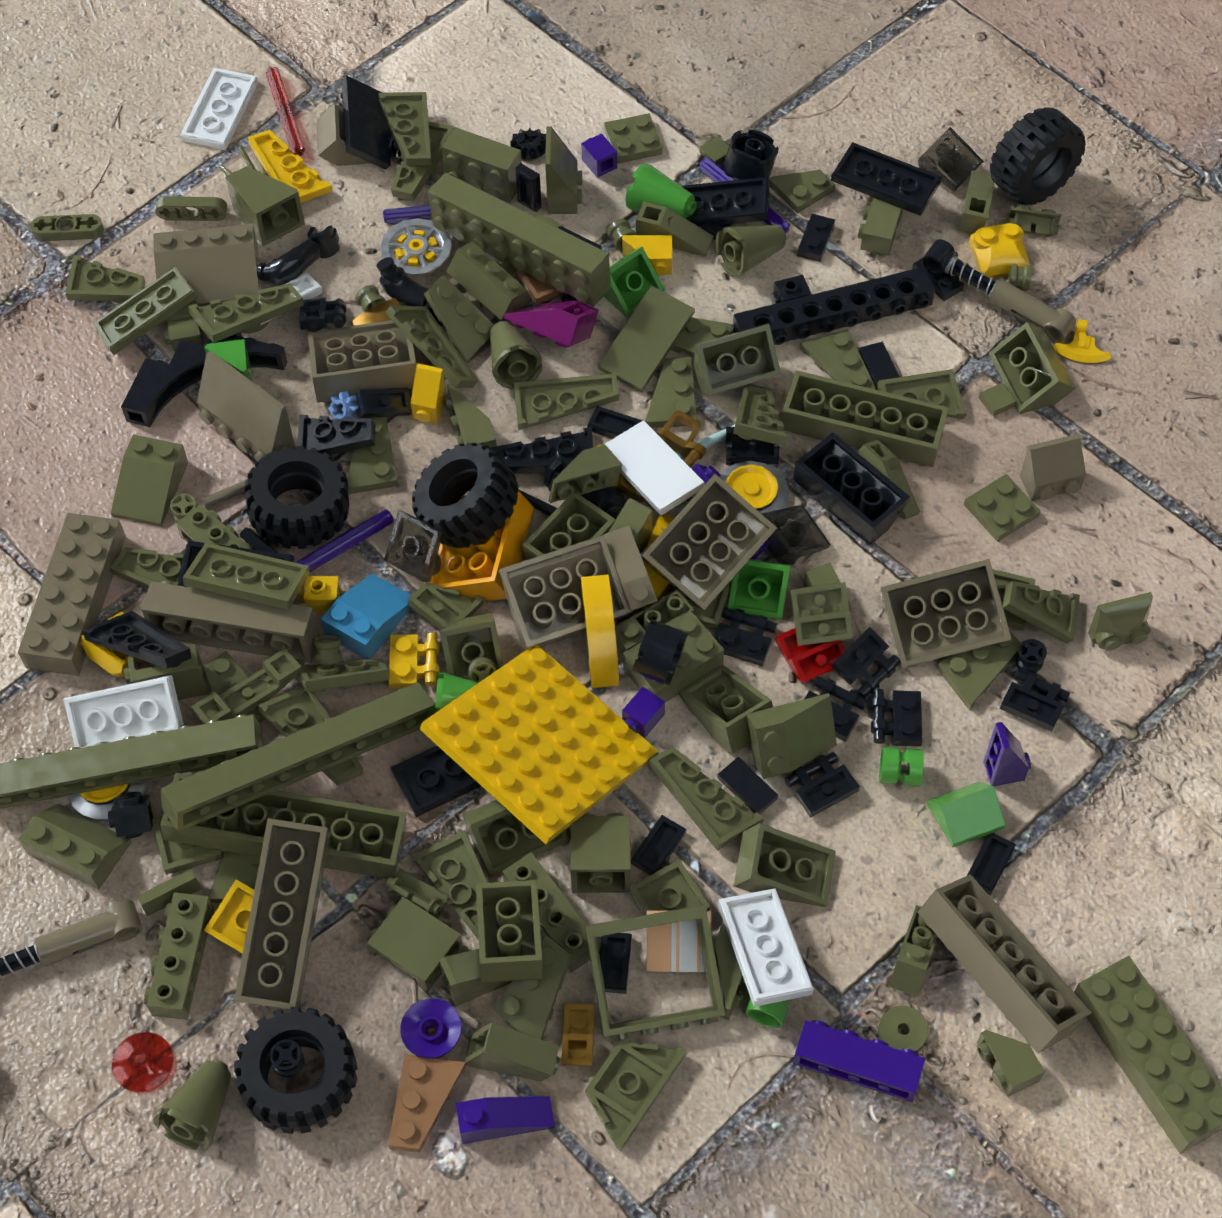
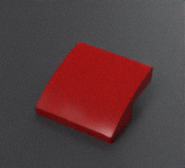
M795 628L774 638L783 657L801 684L834 670L830 665L846 650L841 640L798 646Z

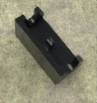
M726 427V465H734L735 463L746 461L765 464L779 463L780 445L757 439L746 440L737 434H733L734 427Z

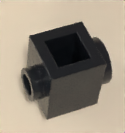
M135 791L121 794L113 799L112 809L108 811V821L110 828H115L117 837L136 838L145 832L152 831V819H154L149 795L142 796L141 792Z

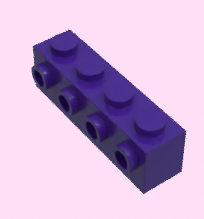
M805 1020L793 1064L913 1102L925 1058L920 1057L917 1052L911 1049L898 1050L889 1047L888 1043L879 1039H872L870 1041L860 1038L856 1032L844 1029L838 1031L829 1028L830 1026L825 1022Z

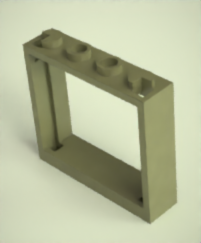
M706 905L584 926L604 1037L610 1036L611 1041L629 1038L628 1032L639 1030L641 1036L659 1033L658 1027L670 1025L671 1030L689 1027V1021L700 1020L701 1025L718 1022V1016L725 1015ZM696 919L711 1006L611 1024L596 937Z

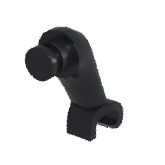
M330 225L318 233L316 227H310L307 234L308 240L281 257L273 259L271 263H260L258 265L257 275L259 280H268L275 286H281L297 278L319 258H329L335 255L340 248L336 228Z
M392 257L383 258L377 263L376 267L381 274L379 282L388 296L392 299L396 298L400 303L407 306L427 307L440 326L444 325L443 322L438 320L424 295L429 288L416 283L408 277L402 267L396 266Z
M556 459L550 467L547 466L543 475L545 477L543 485L548 487L549 491H551L553 480L569 463ZM612 486L581 494L582 497L615 519H617L627 502L623 494Z

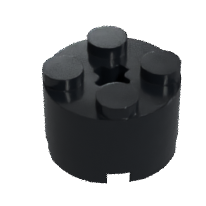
M749 129L748 133H741L742 130L735 132L731 138L724 161L725 174L738 180L769 178L779 151L778 146L775 147L773 145L774 140L769 135L757 130Z
M651 619L638 650V659H635L632 673L661 684L670 685L688 634L680 629Z

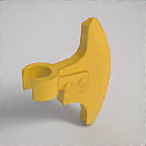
M1077 320L1074 338L1071 343H1056L1053 346L1059 355L1075 362L1101 363L1112 358L1110 352L1101 351L1096 348L1094 337L1086 335L1088 320Z

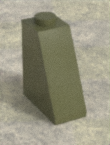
M629 498L609 532L629 525L641 554L647 547L652 535L653 510Z
M479 949L439 959L444 982L455 1007L508 985L513 981L481 982Z
M491 1022L471 1035L464 1062L470 1067L543 1081L554 1075L560 1063V1058L557 1056L559 1046Z

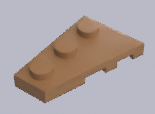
M405 1054L388 1142L389 1149L421 1152L438 1120V1115L445 1102L449 1100L459 1076L463 1074L466 1062L438 1058L427 1059Z

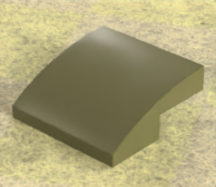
M846 582L790 589L798 646L853 638Z

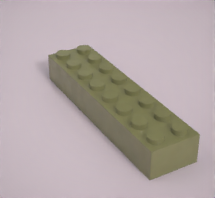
M446 172L427 191L433 226L438 230L447 232L459 241L466 243L473 241L484 252L494 256L497 260H507V263L518 271L525 272L535 277L538 281L545 282L555 287L558 291L565 292L575 297L579 302L586 303L592 307L611 288L609 253Z
M175 773L173 782H178L192 775ZM276 790L179 832L165 812L160 824L163 840L261 857L268 818L327 827L331 829L325 868L389 879L390 877L395 878L406 832L407 813Z

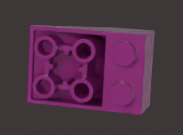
M575 300L524 306L504 314L503 318L511 321V324L515 327L528 328L533 331L534 335L542 338L548 337L555 340L557 345L568 348L591 338L599 310Z

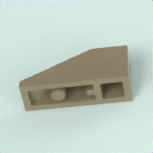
M628 525L603 534L631 611L633 612L658 602L630 526Z

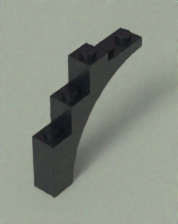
M241 332L215 342L244 339L252 368L265 367L284 370L288 363L284 347L275 343L269 344L256 341L249 337L244 338ZM208 338V340H207L205 346H206L207 344L213 343V342L210 340V338ZM181 340L169 364L162 360L145 358L121 405L126 422L151 427L160 411L175 396L190 385L200 381L206 359L205 346L197 342Z

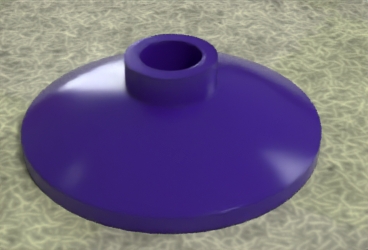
M434 998L424 999L413 1004L405 1012L400 1025L401 1038L406 1048L414 1055L427 1059L438 1058L449 1053L458 1043L462 1031L461 1020L455 1008L446 1001ZM430 1028L437 1029V1033L434 1036H428L426 1032Z

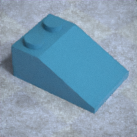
M372 573L336 599L321 618L324 635L340 636L342 646L364 659H371L411 609L408 605V598L411 595Z

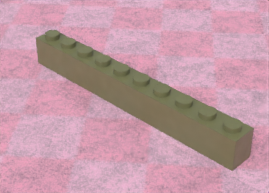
M419 682L403 687L389 695L379 697L362 706L354 707L350 711L330 717L309 728H303L299 732L279 738L258 749H252L248 753L231 760H226L212 768L199 771L178 782L170 783L161 788L162 809L177 831H182L420 730L422 722L436 713V703Z
M242 714L222 721L211 720L207 724L185 725L171 731H155L150 735L140 737L128 736L123 738V740L114 742H98L93 746L83 748L72 747L67 749V751L42 753L37 757L15 758L11 762L0 763V809L172 776L175 773L182 774L212 768L226 760H231L248 753L252 749L262 747V728L254 714Z

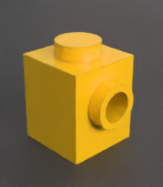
M308 576L305 586H302L300 590V603L312 607L314 613H326L336 599L341 596L342 589L339 576Z

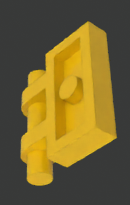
M428 633L424 644H419L418 634L390 635V689L408 687L418 683V678H425L426 686L433 687L436 685V678L440 669L437 664L440 644L437 642L438 635L436 633ZM426 656V664L418 666V657Z

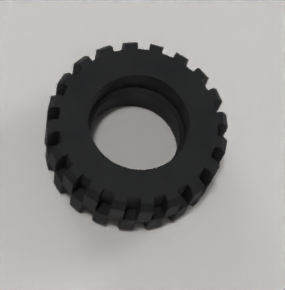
M1044 107L1034 110L1033 113H1027L1023 116V119L1017 120L1013 127L1003 135L1002 141L998 142L996 152L991 157V178L998 187L1018 204L1035 205L1037 202H1043L1048 196H1053L1057 193V190L1067 183L1066 181L1076 172L1075 169L1080 165L1081 157L1085 153L1086 141L1084 133L1058 109Z
M466 443V446L464 444L455 445L454 449H446L442 452L441 456L435 457L430 461L431 464L428 468L425 467L423 469L421 478L417 479L415 483L416 491H413L412 494L413 512L417 520L437 541L445 544L447 547L467 548L470 547V544L478 545L483 543V539H490L495 535L494 532L498 528L502 529L506 524L505 520L507 517H511L514 512L512 507L517 504L518 500L516 476L497 453L487 445ZM471 490L462 500H460L465 493Z
M288 446L281 448L279 452L274 450L267 454L266 459L262 457L255 463V467L251 468L247 475L245 497L249 522L256 529L257 534L262 538L267 536L268 542L274 545L280 543L283 548L289 549L292 546H298V549H306L307 545L315 547L322 544V540L328 541L334 537V531L339 532L344 526V521L348 518L349 491L346 473L343 472L342 466L336 460L333 461V457L325 452L321 454L318 449L311 447L309 450L305 449L304 446H296L295 449H289ZM293 489H306L319 495L313 502L301 506L285 505L276 500L282 493Z
M300 1006L290 1007V1012L283 1013L282 1009L273 1011L274 1017L267 1020L264 1016L258 1020L257 1024L259 1027L255 1031L250 1028L244 1035L247 1043H241L238 1046L236 1053L239 1060L234 1061L237 1088L252 1115L259 1122L264 1121L266 1127L276 1130L278 1127H281L283 1133L293 1134L294 1128H300L301 1133L311 1132L310 1126L317 1123L322 1128L328 1124L326 1118L331 1115L337 1118L343 1112L341 1108L342 1103L349 1104L353 1096L351 1088L356 1087L357 1083L355 1073L357 1062L351 1043L341 1025H336L334 1019L326 1013L321 1017L317 1009L309 1007L305 1013L302 1012ZM281 1040H293L300 1047H309L319 1051L324 1057L325 1067L321 1077L313 1086L305 1091L286 1094L274 1090L269 1084L268 1073L272 1065L270 1052L273 1046Z

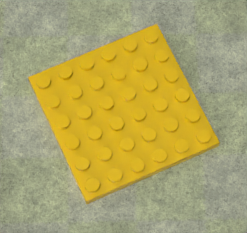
M539 645L530 647L423 721L420 730L545 844H548L645 767L650 759L659 752L639 733L631 730L620 716Z

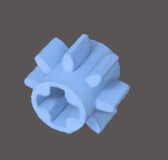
M348 391L340 392L339 396L331 397L332 403L328 410H330L333 420H339L343 417L359 418L357 414L360 410L356 395L349 397Z

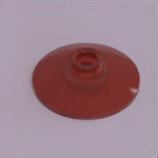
M151 1032L133 1034L122 1041L114 1052L112 1058L113 1075L116 1081L128 1091L143 1093L154 1090L166 1081L172 1071L174 1063L173 1051L169 1043L158 1034ZM141 1054L146 1056L143 1062H135L137 1056Z

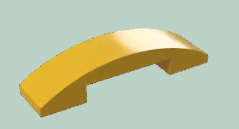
M609 574L581 577L591 688L619 686L617 645Z

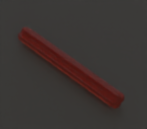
M270 66L265 74L290 150L294 155L298 154L301 157L304 154L305 147L279 69Z

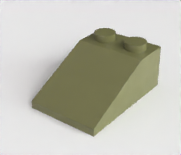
M547 126L545 168L548 214H577V204H582V189H578V185L583 183L582 170H578L577 159L552 126Z
M133 434L123 456L111 516L162 527L170 508L171 500L176 494L188 465L183 444Z
M724 665L678 691L679 696L715 741L732 754L751 743L747 714L773 707L771 699Z
M829 693L747 714L754 764L763 779L790 773L837 745Z
M759 823L743 832L734 887L751 893L776 888L778 896L782 900L825 907L828 904L836 851Z

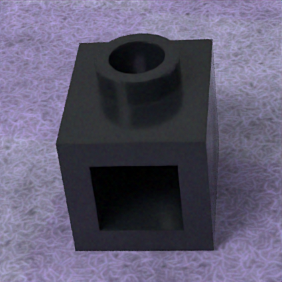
M799 275L775 281L774 292L771 293L772 304L808 296L812 293L804 276Z

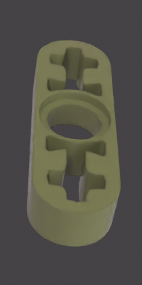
M163 196L157 200L155 213L164 220L221 221L226 218L228 205L225 200L218 197ZM186 207H193L197 210H189Z
M95 214L40 216L35 218L30 224L33 236L38 241L96 239L104 232L101 218ZM65 225H73V228L71 230H61V228Z

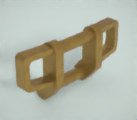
M676 410L663 428H660L657 432V435L673 451L685 457L683 461L690 468L707 453L703 445L694 442L700 430V422L680 410ZM677 421L693 429L687 441L670 432V429ZM624 476L620 479L619 488L638 501L646 500L633 486L628 484V480Z

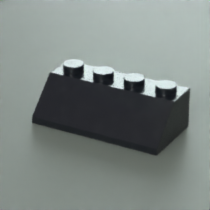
M833 432L795 462L793 480L869 545L890 529L910 501L909 495Z

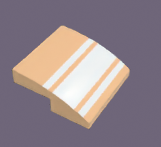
M647 911V915L665 911ZM707 911L711 931V911ZM696 919L647 928V972H705Z

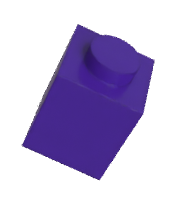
M602 133L581 143L582 160L597 178L617 169V151Z
M641 687L622 710V719L631 730L646 738L665 715V701L646 688Z

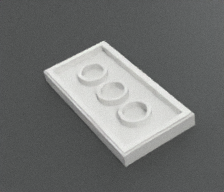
M213 68L180 134L181 141L226 150L259 83L258 77Z
M644 420L604 444L623 464L620 473L660 515L665 514L697 494L705 485L704 481Z
M172 675L64 698L75 747L83 748L93 746L98 742H114L123 740V738L128 736L140 737L150 735L155 731H171L184 726Z
M776 888L719 899L718 907L753 1006L756 1007L812 995L814 988Z

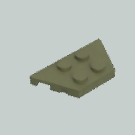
M619 1040L586 1088V1096L619 1151L623 1150L686 1056L687 1050L685 1048L677 1047V1049L659 1047L658 1044L646 1043L639 1045L633 1041Z

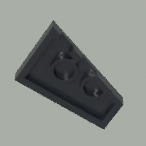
M299 415L298 446H304L305 449L309 450L312 447L320 450L321 454L325 452L328 455L375 446L376 425L369 418L343 417L341 420H333L329 416H320L319 419L309 418L308 415Z

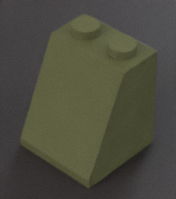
M247 166L225 177L233 210L244 224H253L256 238L263 247L305 225L299 192L296 188Z
M585 813L571 825L570 872L572 893L629 892V887L631 886L630 816H624L620 813L594 816L593 814Z

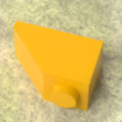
M622 235V255L624 257L642 246L657 275H672V235Z
M418 363L411 398L413 419L424 423L438 424L445 406L444 396H446L443 369Z

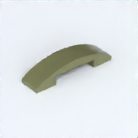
M284 648L263 661V668L221 695L213 692L192 705L191 709L204 724L211 720L222 721L247 714L283 689L302 670V666Z

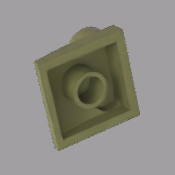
M1151 592L1098 605L1088 631L1091 641L1098 644L1099 648L1114 650L1123 644L1131 642L1138 644L1148 638L1147 635L1151 632L1147 622L1153 599Z

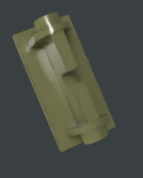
M1017 206L1011 209L1009 223L1020 226L1025 233H1030L1031 224L1036 225L1035 234L1052 236L1053 234H1058L1059 225L1057 224L1061 214H1056L1051 209L1035 211L1031 210L1028 206Z
M399 868L395 878L390 877L385 884V887L389 889L386 895L398 902L402 897H405L437 919L449 898L448 895Z

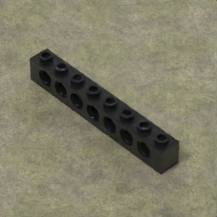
M920 267L733 314V332L738 333L770 324L774 345H781L788 341L805 339L811 335L828 333L835 329L852 327L859 323L876 321L883 317L900 315L906 311L926 308L933 304L935 287L925 267Z

